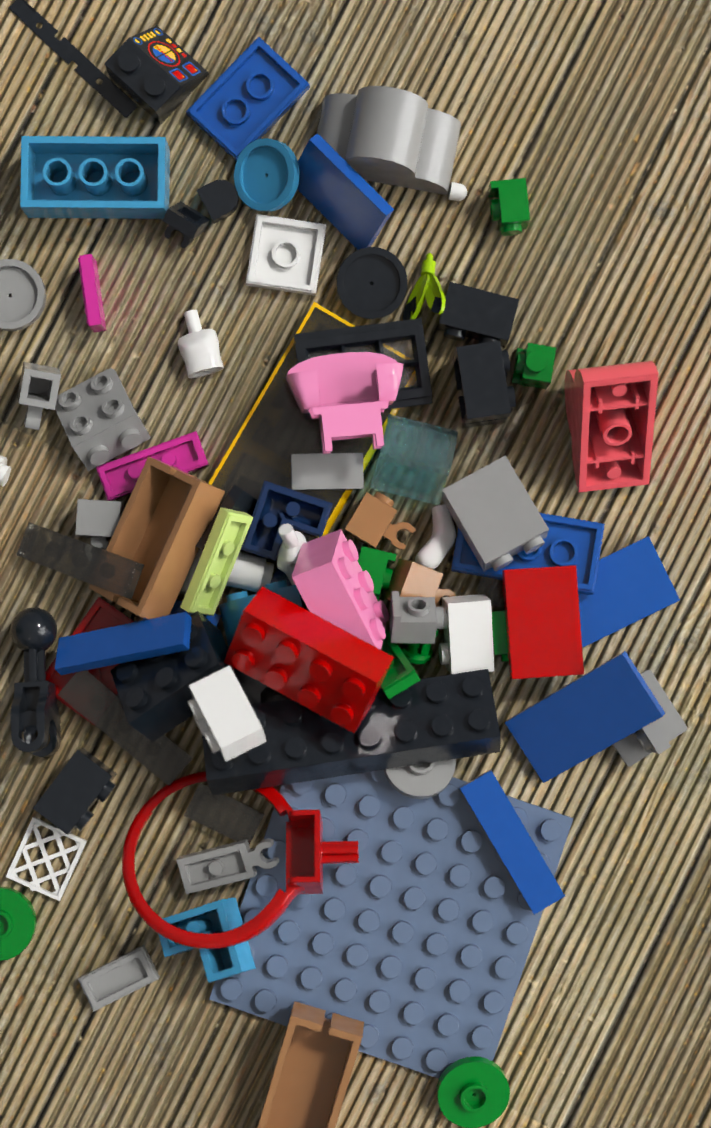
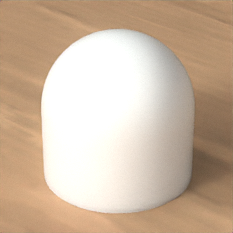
M451 182L448 200H464L467 196L466 187L463 184Z

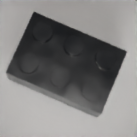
M198 611L191 615L192 624L189 650L120 663L110 670L128 724L152 742L193 716L187 702L193 699L189 685L229 666L224 663L228 648L221 631ZM231 667L239 684L242 683L237 670Z

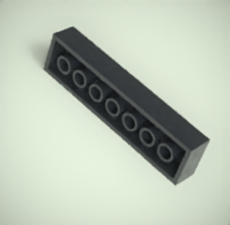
M488 669L420 679L419 682L390 699L387 698L380 687L371 708L355 733L292 699L251 705L263 728L267 742L225 762L220 750L215 753L212 752L205 736L202 735L206 778L212 795L500 752L501 743Z

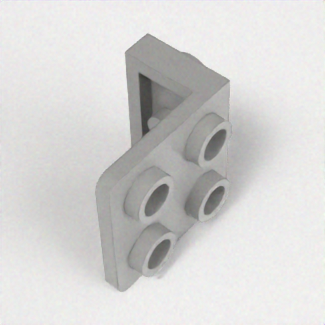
M109 368L57 395L56 413L72 448L88 471L151 439L147 428L134 409L118 374L113 368Z

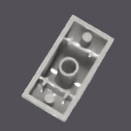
M367 86L359 89L357 95L335 93L323 98L317 133L364 180L448 195L461 129V123L458 119L442 111L428 108L427 101L422 97L394 87Z

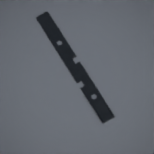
M16 0L8 7L68 65L74 61L78 65L74 70L125 118L137 108V104L65 37L59 41L55 37L58 31L25 0ZM37 23L43 24L41 29L36 27ZM97 79H102L101 85L96 83Z

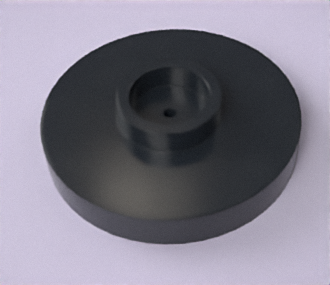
M377 247L362 248L350 254L341 264L336 278L337 293L342 304L354 315L366 319L382 318L394 312L404 300L407 291V274L400 260L391 252Z

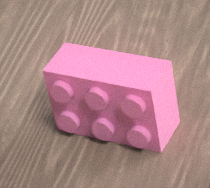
M340 529L303 543L291 577L308 610L381 650L383 639L386 637V623L389 621L388 610L382 600H377L373 592L374 585L367 570L362 571L357 561L358 552L353 541L347 540Z

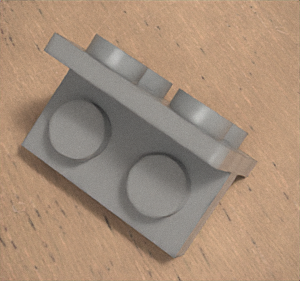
M645 670L640 674L665 714L663 717L613 744L627 766L634 765L652 752L656 754L662 753L671 747L669 741L687 730L686 724L651 670Z

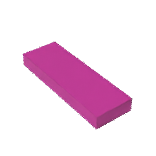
M194 431L100 465L96 469L107 500L112 501L132 493L148 456L172 465L186 473L209 466L198 433Z

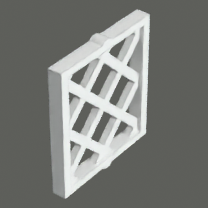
M32 817L6 877L29 887L31 891H38L60 901L87 840L71 833L67 835L58 827ZM42 825L52 830L54 835L42 839L38 826ZM33 830L37 841L26 845ZM66 836L73 839L77 845L65 849L60 837ZM56 839L60 851L48 856L44 843ZM39 845L43 858L31 862L27 850ZM77 850L70 865L67 853ZM23 853L27 864L16 868ZM62 856L66 868L54 872L50 860ZM45 862L49 875L38 879L33 866ZM29 869L33 881L28 882L19 878L17 873ZM67 873L60 888L56 877ZM51 879L56 891L50 892L41 888L40 883Z

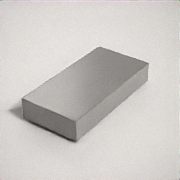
M363 453L291 454L292 490L364 489Z
M142 945L80 976L78 981L94 1012L158 980L160 976L145 945Z

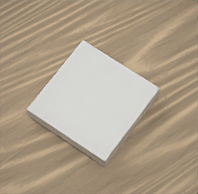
M256 214L246 286L316 296L326 224Z

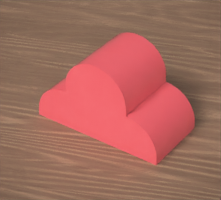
M653 361L566 371L565 405L568 426L572 437V459L578 492L649 485L659 375Z

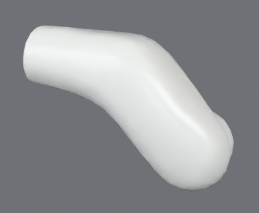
M445 504L432 508V535L415 557L416 563L432 570L439 566L456 539L453 517Z

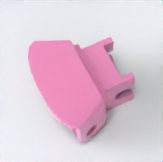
M347 352L313 357L296 364L288 371L286 381L301 412L310 413L311 419H319L323 455L330 454L333 451L332 441L372 437L373 450L381 449L384 446L381 413L396 400L403 363H397L395 359L378 353Z

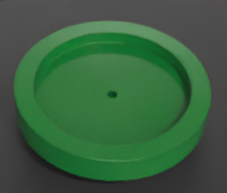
M0 887V961L11 959L24 951L31 943L36 931V914L31 902L19 891L8 887Z
M474 1056L459 1059L449 1065L438 1080L436 1094L439 1107L449 1121L465 1128H479L494 1122L502 1115L509 1102L510 1088L505 1073L495 1062L487 1058Z

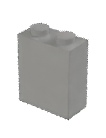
M506 455L442 489V500L483 571L492 567L494 571H498L514 561L512 556L523 550L528 554L545 544L543 539L547 537L549 528Z

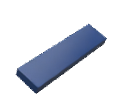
M181 612L61 637L58 640L54 670L60 675L189 650L192 617L187 612Z
M492 770L486 771L459 787L533 914L535 915L565 897Z

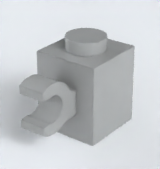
M23 362L17 397L19 404L27 405L24 420L25 428L39 430L43 408L55 410L61 378L59 368Z
M78 499L75 535L91 538V544L87 552L89 562L96 561L98 550L107 549L108 539L112 538L126 504L120 501Z

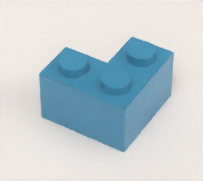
M236 897L221 899L163 918V920L175 927L202 934L226 932L243 925ZM158 934L165 957L197 949L175 943ZM248 941L225 948H199L208 983L256 968Z

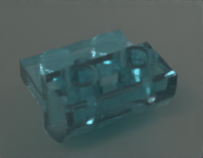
M388 414L383 433L384 446L379 449L370 488L440 505L442 489L445 487L447 476H449L458 432Z

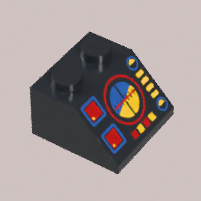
M158 25L128 38L104 63L109 77L159 124H162L209 75L196 60Z

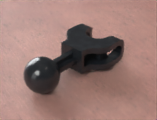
M32 607L19 612L11 624L12 640L19 649L24 651V682L14 683V700L10 713L11 739L17 749L45 758L55 754L61 743V722L56 699V685L46 681L45 650L56 639L57 624L48 611Z

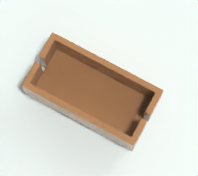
M148 456L89 589L111 601L117 602L116 604L143 618L153 619L170 615L199 551L196 545L213 519L225 491L172 465Z
M294 1001L257 1128H335L363 1037L364 1022L336 1013H332L331 1019L325 1018L326 1010Z

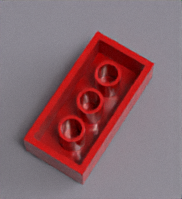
M262 586L243 610L224 663L355 733L371 708L394 657Z

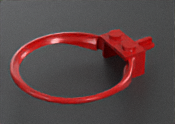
M206 771L181 777L156 792L142 806L126 835L122 853V874L126 892L133 907L144 922L155 932L175 943L201 949L225 948L246 942L267 930L280 918L297 895L323 894V864L359 863L358 841L323 842V822L320 810H293L274 787L253 789V791L264 797L280 816L287 815L290 821L286 822V893L279 888L273 899L258 915L242 926L230 931L202 934L175 927L157 915L144 899L136 879L135 852L141 831L155 807L166 797L186 786L206 782Z

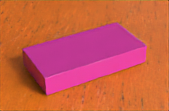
M92 254L79 255L78 262L87 325L94 332L106 331L97 261Z

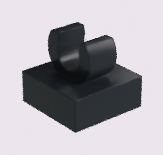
M180 201L168 208L162 220L169 225L165 230L164 236L169 239L174 236L176 230L180 231L184 236L180 247L185 248L194 241V238L205 232L211 219Z

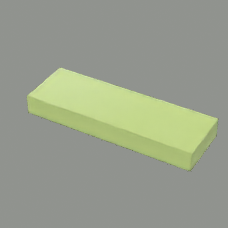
M220 507L181 604V608L186 612L195 613L198 611L202 615L214 616L253 520L252 516L245 512Z

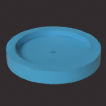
M269 138L255 140L242 150L236 161L234 169L235 188L241 200L252 209L271 212L283 208L291 201L299 185L300 169L298 160L291 148L281 141Z

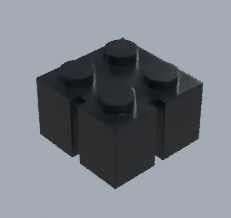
M500 341L456 347L452 360L457 391L463 390V396L458 397L463 429L505 423L507 417L513 411V407H516L513 386H507L506 383L507 372H510L508 350H501Z

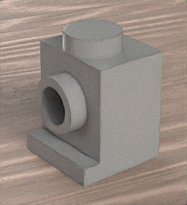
M392 591L389 611L391 643L435 644L437 629H443L444 623L443 607H436L435 597H400L399 591Z

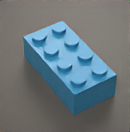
M21 136L20 208L28 218H164L169 208L170 148L166 137Z

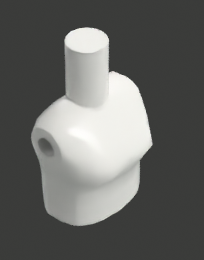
M197 310L186 311L184 317L188 334L179 338L178 347L185 363L188 378H198L223 370L224 366L220 356L219 340L216 331L213 329H202Z
M283 524L278 530L283 542L277 555V567L286 573L290 583L295 585L291 576L300 548L303 543H306V539L301 532L294 531L291 524Z

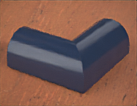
M264 480L252 515L253 520L241 550L276 561L282 543L278 531L279 527L283 524H291L295 530L316 537H322L333 503Z

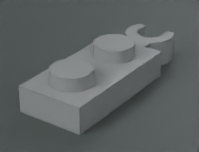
M248 839L179 856L176 861L186 894L253 878L257 874L255 866L263 869L275 867L279 863V858L267 859L262 853L263 849L274 845V840L264 839L255 848L250 849Z

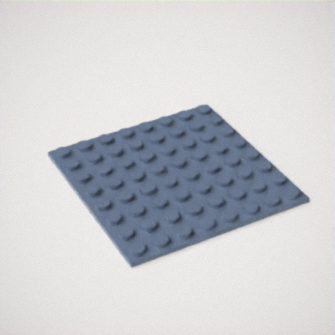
M384 770L282 785L279 793L293 810H320L323 822V842L358 841L359 863L323 864V894L297 895L274 924L258 936L248 940L256 968L215 981L209 1000L284 1026L288 1024L294 1001L326 1010L325 1018L331 1019L332 1013L363 1021V1037L358 1051L439 1079L443 1071L459 1059L476 1056L493 1061L543 910L534 915L459 788L468 783L467 781L452 777L442 792L426 799L410 798L396 791L388 782ZM506 795L551 873L555 876L574 818ZM275 808L264 839H273L274 845L263 849L262 853L267 859L278 857L279 863L271 869L255 866L257 874L255 877L250 878L239 910L243 924L258 915L273 899L279 888L286 893V822L290 821L287 815L280 816Z

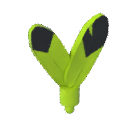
M428 253L426 259L422 261L421 276L417 280L403 312V320L416 319L425 299L429 309L437 315H441L445 309V294L435 276L436 262L433 260L431 253Z

